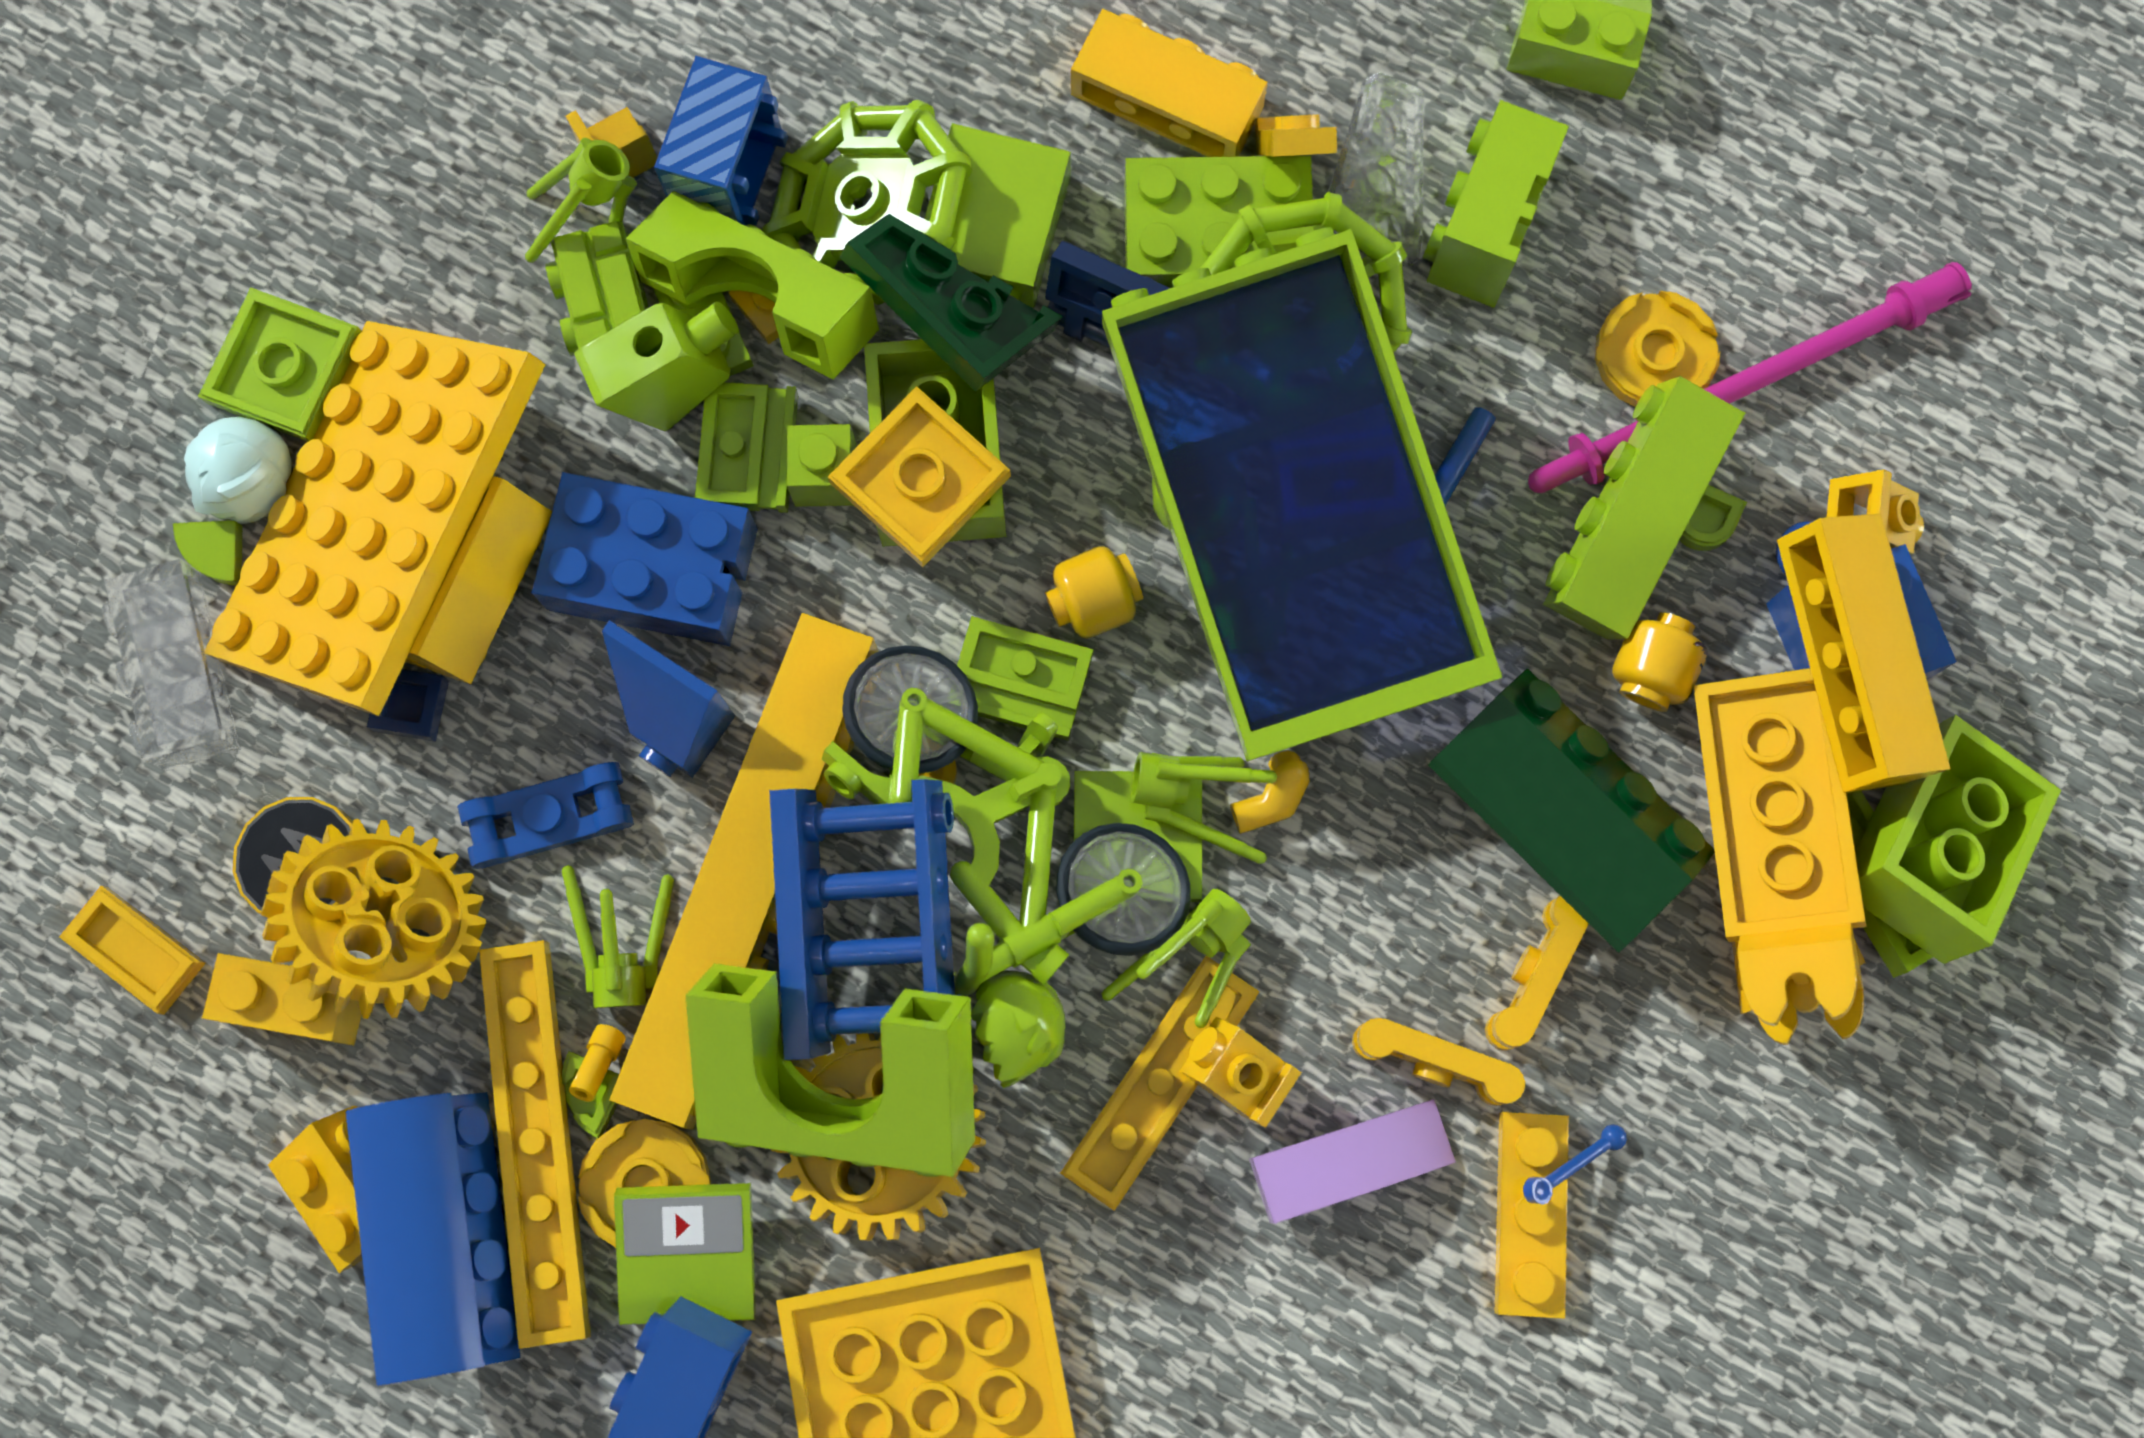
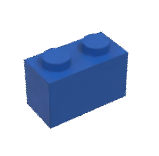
M682 1296L664 1315L654 1312L645 1325L636 1345V1350L645 1354L637 1373L628 1371L625 1374L610 1403L609 1409L617 1412L618 1415L608 1438H705L752 1335V1331Z

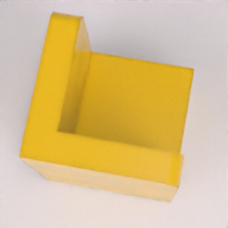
M628 107L586 128L576 110L565 115L578 144L582 138H588L592 141L604 140L614 144L623 151L630 165L628 176L634 178L655 166L657 155L650 138L643 126L638 125Z

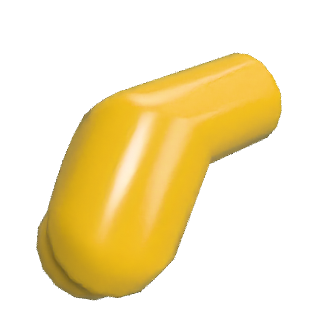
M1289 750L1276 753L1271 757L1268 766L1270 770L1277 774V780L1274 783H1267L1262 794L1230 804L1231 813L1239 834L1286 820L1295 814L1310 782L1309 768L1297 753Z

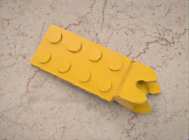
M1807 668L1693 685L1725 935L1729 943L1739 942L1737 955L1741 984L1746 1000L1758 1017L1767 1035L1781 1045L1789 1044L1799 1025L1797 1010L1809 1013L1814 1011L1819 1004L1824 1008L1826 1022L1841 1039L1850 1038L1858 1030L1864 1013V990L1853 928L1867 926L1847 792L1843 793L1811 669Z

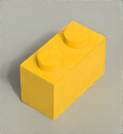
M218 953L202 1019L354 1046L361 1012L359 1002L350 1000L340 1013L334 1012L335 995L328 991L317 1000L310 1001L308 997L313 982L307 978L298 983L289 984L286 980L290 965Z

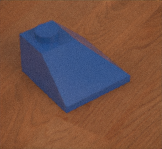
M609 620L603 628L602 634L629 732L644 746L639 757L668 777H671L678 768L693 778L736 715L716 689Z

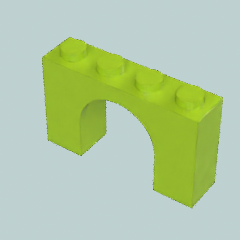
M713 964L685 995L698 1138L725 1142L733 1147L754 1146L786 1151L797 1157L819 1156L845 1160L862 1167L878 1165L910 1170L927 1177L940 1175L953 1177L975 1142L970 997L904 989L880 1022L883 1093L866 1099H847L829 1094L814 1086L800 1074L791 1060H784L777 972Z

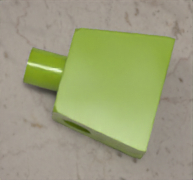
M717 301L694 317L666 303L654 304L575 351L574 355L597 406L666 432L729 379L730 368L720 346L737 335L739 328L730 311Z

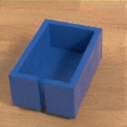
M562 472L532 594L548 611L603 622L610 620L619 625L730 646L742 598V591L735 579L746 581L758 527L749 509L745 507ZM724 564L728 568L730 574L723 573Z

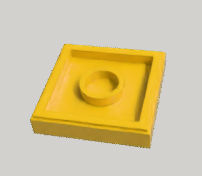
M916 386L828 476V480L835 489L921 567H924L1011 477V472L1007 466Z

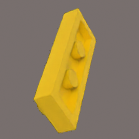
M1499 1112L1495 1314L1565 1319L1568 1178L1553 1188L1551 1200L1546 1204L1529 1203L1524 1197L1523 1186L1528 1178L1546 1177L1568 1161L1569 1116Z

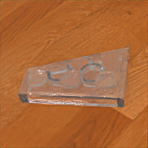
M1378 72L1362 82L1328 192L1341 195L1344 205L1391 242H1401L1407 253V257L1402 261L1404 267L1423 260L1424 90Z

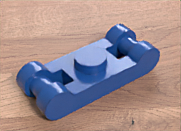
M606 762L593 765L582 772L496 796L479 797L460 803L457 808L462 826H469L473 843L467 849L472 869L487 868L632 827L634 821L630 805L622 804L618 788L623 783L619 763ZM593 793L598 811L582 817L577 797ZM512 816L516 835L505 839H498L494 820Z

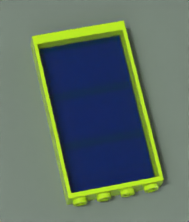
M1331 227L1317 229L1296 239L1297 247L1274 255L1270 248L1253 250L1234 260V268L1213 275L1210 274L1209 268L1192 270L1173 279V288L1149 295L1146 288L1128 291L1111 300L1112 308L1102 311L1103 328L1247 762L1503 678L1352 229L1335 235Z

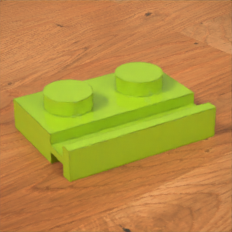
M724 382L704 399L695 498L745 507L749 511L772 509L778 510L780 513H788L790 493L787 488V425H796L799 397L796 386H786V389L769 388L768 385Z
M971 616L957 666L967 676L974 689L978 704V716L1027 729L1029 723L1038 713H1044L1058 727L1054 737L1069 741L1094 655V649ZM953 681L946 705L948 708L965 712L962 695Z

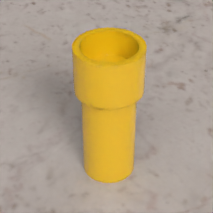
M599 1024L595 1027L586 1046L587 1053L569 1088V1092L574 1097L587 1102L594 1100L611 1062L617 1060L626 1041L625 1035L620 1030L606 1024Z

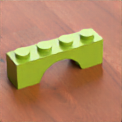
M672 191L626 237L640 282L685 305H689L700 298L714 293L734 290L757 293L772 300L775 303L772 313L783 354L833 380L879 330L870 286L858 276L851 273L843 274L817 261L810 253L803 249H792L768 237L756 226H745L720 214L708 203H698Z

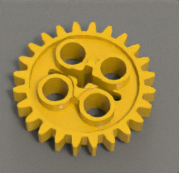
M354 819L348 836L344 837L332 824L326 826L322 843L309 835L304 836L299 853L287 851L284 854L280 871H273L267 889L269 894H266L261 915L268 919L262 934L263 940L277 941L273 949L271 961L273 963L293 961L286 981L289 984H294L307 978L310 979L313 984L308 999L312 1002L323 996L327 991L334 994V1012L340 1013L349 1001L353 1000L359 1002L360 1012L364 1019H369L375 1003H383L391 1018H397L405 999L419 1012L425 1010L430 993L444 1000L449 994L453 981L460 983L464 981L471 965L470 962L475 961L482 942L478 939H480L486 924V919L478 916L484 901L483 895L468 894L475 876L473 873L453 874L459 856L454 853L439 859L434 855L439 841L435 837L427 840L421 846L413 843L415 834L414 827L408 826L400 837L391 836L387 820L380 821L375 834H367L361 821ZM380 877L392 878L398 881L399 884L388 883ZM319 898L333 899L340 905L326 904L320 901ZM414 928L423 930L427 932L430 936H419L412 932L410 929ZM355 950L364 952L365 954L369 955L371 959L357 958L351 955L348 951Z
M873 1033L856 1034L855 1044H851L845 1035H836L835 1040L832 1042L834 1053L812 1058L816 1065L812 1071L795 1066L800 1074L810 1083L829 1094L847 1099H866L882 1094L883 1083L881 1034L879 1040H875ZM973 1084V1092L975 1094L979 1089L977 1085ZM974 1109L975 1122L986 1117L984 1111ZM975 1135V1142L971 1148L985 1146L986 1140ZM771 1149V1151H773V1152H778V1153H783V1154H789V1153L786 1152V1151H780V1150H773V1149ZM790 1154L791 1162L785 1165L777 1175L782 1179H800V1185L790 1197L793 1202L802 1203L812 1198L816 1199L809 1217L812 1221L821 1222L832 1212L835 1213L833 1233L845 1235L856 1220L860 1240L871 1241L878 1223H881L887 1240H897L900 1236L901 1220L905 1219L908 1226L914 1232L925 1231L924 1210L928 1209L939 1218L948 1216L947 1207L941 1197L947 1192L964 1198L967 1192L956 1177L960 1171L978 1173L980 1167L965 1157L953 1177L943 1175L927 1177L910 1170L876 1165L874 1166L875 1180L868 1191L860 1195L853 1192L848 1184V1171L853 1164L850 1161L829 1160L826 1157L819 1156L797 1157Z

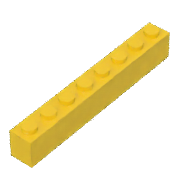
M801 613L609 1101L676 1126L694 1130L696 1112L685 995L713 964L767 970L769 960L761 957L769 933L777 935L769 790H816L817 802H821L824 808H830L836 791L824 776V771L829 765L821 760L822 755L832 741L847 754H850L855 745L845 726L842 712L843 694L850 676L858 665L872 654L879 652L873 637ZM884 664L869 673L861 684L856 697V709L862 694L872 696L875 692ZM858 718V722L861 727V719Z

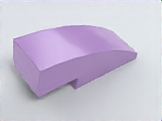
M1434 1099L1249 1158L1269 1222L1272 1224L1456 1163Z

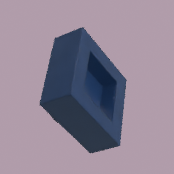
M401 669L380 716L370 713L367 728L377 733L436 742L449 680L443 675Z

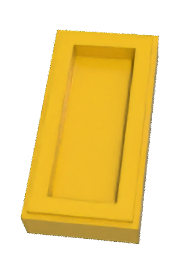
M102 885L59 936V938L151 1010L161 1015H165L206 964L109 887Z

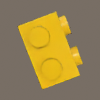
M357 1106L349 1107L310 1123L268 1164V1167L338 1273L362 1261L346 1111L359 1108Z

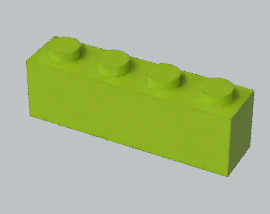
M1681 376L1659 383L1657 387L1651 385L1641 396L1634 409L1633 419L1637 420L1638 423L1628 442H1620L1606 462L1604 474L1609 476L1601 494L1598 498L1592 497L1585 504L1576 520L1574 529L1580 532L1570 553L1564 552L1561 554L1548 573L1545 585L1551 589L1543 605L1607 640L1628 639L1735 435L1745 412Z

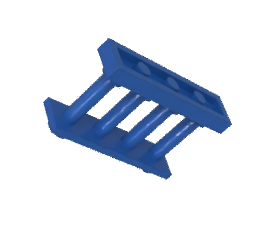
M929 779L911 780L913 802L824 808L821 802H817L816 790H769L784 1060L811 1059L831 1053L830 1042L835 1040L836 1035L881 1033L880 1022L892 1005L835 1008L833 1002H828L827 975L831 974L833 968L922 963L924 991L955 995L945 834L950 833L953 829L954 810L950 794L948 792L943 793L942 781ZM914 828L917 869L827 874L824 868H820L819 842L824 840L826 834ZM918 895L921 936L831 941L829 935H824L823 908L828 906L829 901Z

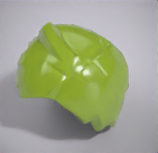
M1004 970L982 982L976 993L978 1001L971 1011V1019L976 1022L975 1036L984 1045L983 1060L993 1063L995 1079L1001 1081L1000 1085L1003 1088H1008L1033 1074L1039 1068L1047 1067L1060 1056L1065 1038V1013L1056 991L1048 983L1043 985L1027 972Z

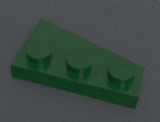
M887 214L848 241L840 256V259L870 286L975 392L1052 333L1063 317L1045 305L1038 312L1010 295L1013 286L994 275L987 282L958 264L955 252L891 214Z

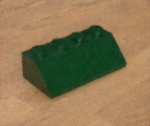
M1528 668L1491 701L1428 764L1618 953L1697 876L1715 853L1714 848L1705 841L1697 826L1689 820L1682 818L1656 793L1654 786L1646 777L1634 772L1608 746L1601 733L1587 726L1561 701L1559 694L1551 685L1539 680Z

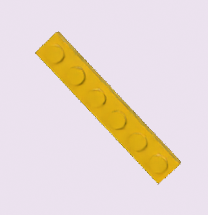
M541 940L480 949L479 955L518 1347L523 1349L587 1339L591 1337L565 1084L562 1083L563 1065L550 943Z

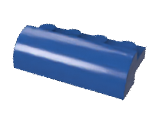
M488 1092L451 1095V1093L434 1094L347 1110L346 1119L376 1385L380 1386L434 1377L521 1358L518 1347L514 1298Z

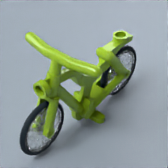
M904 645L886 648L872 654L858 665L850 676L843 694L842 712L845 726L851 739L860 751L879 766L889 769L890 775L887 778L867 771L832 741L824 750L821 760L829 765L824 771L827 782L840 795L853 799L860 792L873 804L913 802L911 780H939L927 776H919V774L933 772L947 766L959 756L1005 781L994 788L973 796L960 786L939 780L943 784V793L948 792L950 794L954 817L967 830L973 848L971 863L968 861L954 863L950 869V878L987 923H975L967 932L966 959L959 971L954 972L955 995L968 996L978 990L982 982L1011 966L1016 968L1019 965L1023 966L1032 976L1045 985L1069 956L1058 944L1074 933L1098 950L1112 955L1135 956L1158 949L1182 927L1190 906L1191 885L1186 867L1180 856L1165 839L1151 830L1134 824L1124 823L1098 826L1083 833L1070 844L1061 858L1056 877V894L1060 907L1046 914L1055 806L1063 801L1071 785L1070 775L1066 767L1057 759L1043 756L1058 730L1056 723L1048 715L1038 713L1029 723L1016 747L977 725L978 704L974 689L962 670L942 654L924 647ZM1029 808L1020 919L1018 920L990 886L999 869L1000 841L994 823ZM993 932L999 938V943H997L996 945H994Z

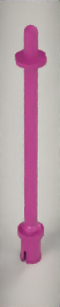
M1951 262L1942 269L1912 283L1902 280L1888 288L1883 304L1717 382L1704 390L1731 404L1893 325L1911 331L1923 325L1928 315L1957 301L1969 298L1971 292L1968 290L1972 289L1970 277L1960 264ZM1638 421L1594 442L1584 433L1570 436L1568 440L1570 453L1530 473L1528 478L1529 488L1535 493H1545L1581 475L1589 485L1603 482L1605 476L1603 465L1606 464L1611 453L1620 442H1628Z

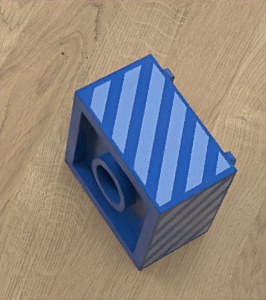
M695 56L654 166L666 197L672 191H675L698 203H708L720 214L745 226L748 224L757 225L760 216L754 206L776 146L785 147L788 140L786 131L781 128L777 114L779 104L777 98L772 95L767 76Z

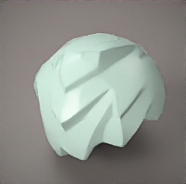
M244 417L221 418L208 424L188 444L184 456L186 482L192 492V503L195 511L202 514H211L219 519L235 520L239 524L252 523L263 517H268L272 505L286 494V481L292 471V460L288 446L279 433L261 422Z

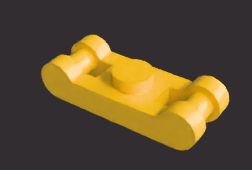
M1561 896L1550 901L1543 910L1542 918L1547 932L1539 948L1528 945L1513 971L1511 979L1518 982L1520 986L1509 1008L1492 1015L1486 1023V1038L1497 1049L1511 1050L1526 1044L1532 1038L1589 925Z
M1384 1018L1370 1019L1357 1027L1353 1033L1352 1045L1354 1051L1361 1058L1370 1061L1378 1060L1388 1055L1415 1064L1413 1076L1450 1088L1453 1078L1475 1086L1477 1095L1488 1105L1498 1106L1515 1102L1522 1096L1525 1090L1524 1076L1512 1064Z

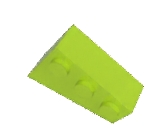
M1503 100L1499 101L1491 121L1479 118L1466 153L1476 156V159L1469 174L1460 170L1457 171L1444 204L1453 208L1454 212L1447 227L1436 223L1422 257L1433 262L1426 282L1495 308L1521 250L1520 246L1538 207L1537 204L1549 179L1569 125Z

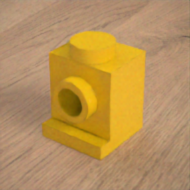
M1885 469L1830 479L1826 517L1853 516L1854 503L1866 508L1867 514L1881 513L1891 549L1906 544L1909 554H1914L1915 543L1920 539L1924 530V520L1920 515L1918 505L1919 493L1892 481V473Z
M1215 1017L1211 1025L1200 1032L1194 1039L1189 1050V1058L1180 1070L1181 1073L1230 1109L1264 1128L1267 1127L1302 1073L1294 1066L1286 1063L1240 1027L1218 1017Z

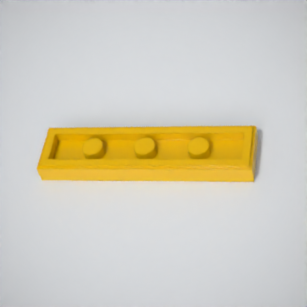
M1207 956L1204 957L1060 1172L1061 1175L1113 1211L1116 1210L1198 1086V1084L1180 1072L1189 1058V1050L1194 1039L1200 1032L1211 1025L1215 1017L1238 1026L1260 992L1231 973L1207 1025L1204 1028H1198L1195 1025V1018L1220 965Z

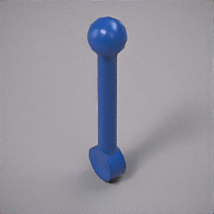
M1614 1124L1606 1126L1601 1133V1139L1546 1177L1528 1178L1523 1186L1526 1200L1532 1204L1548 1203L1551 1200L1554 1187L1607 1150L1616 1151L1622 1149L1627 1142L1625 1130Z

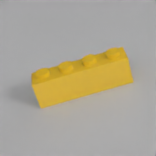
M1882 514L1819 518L1777 539L1843 793L1903 785L1951 769Z

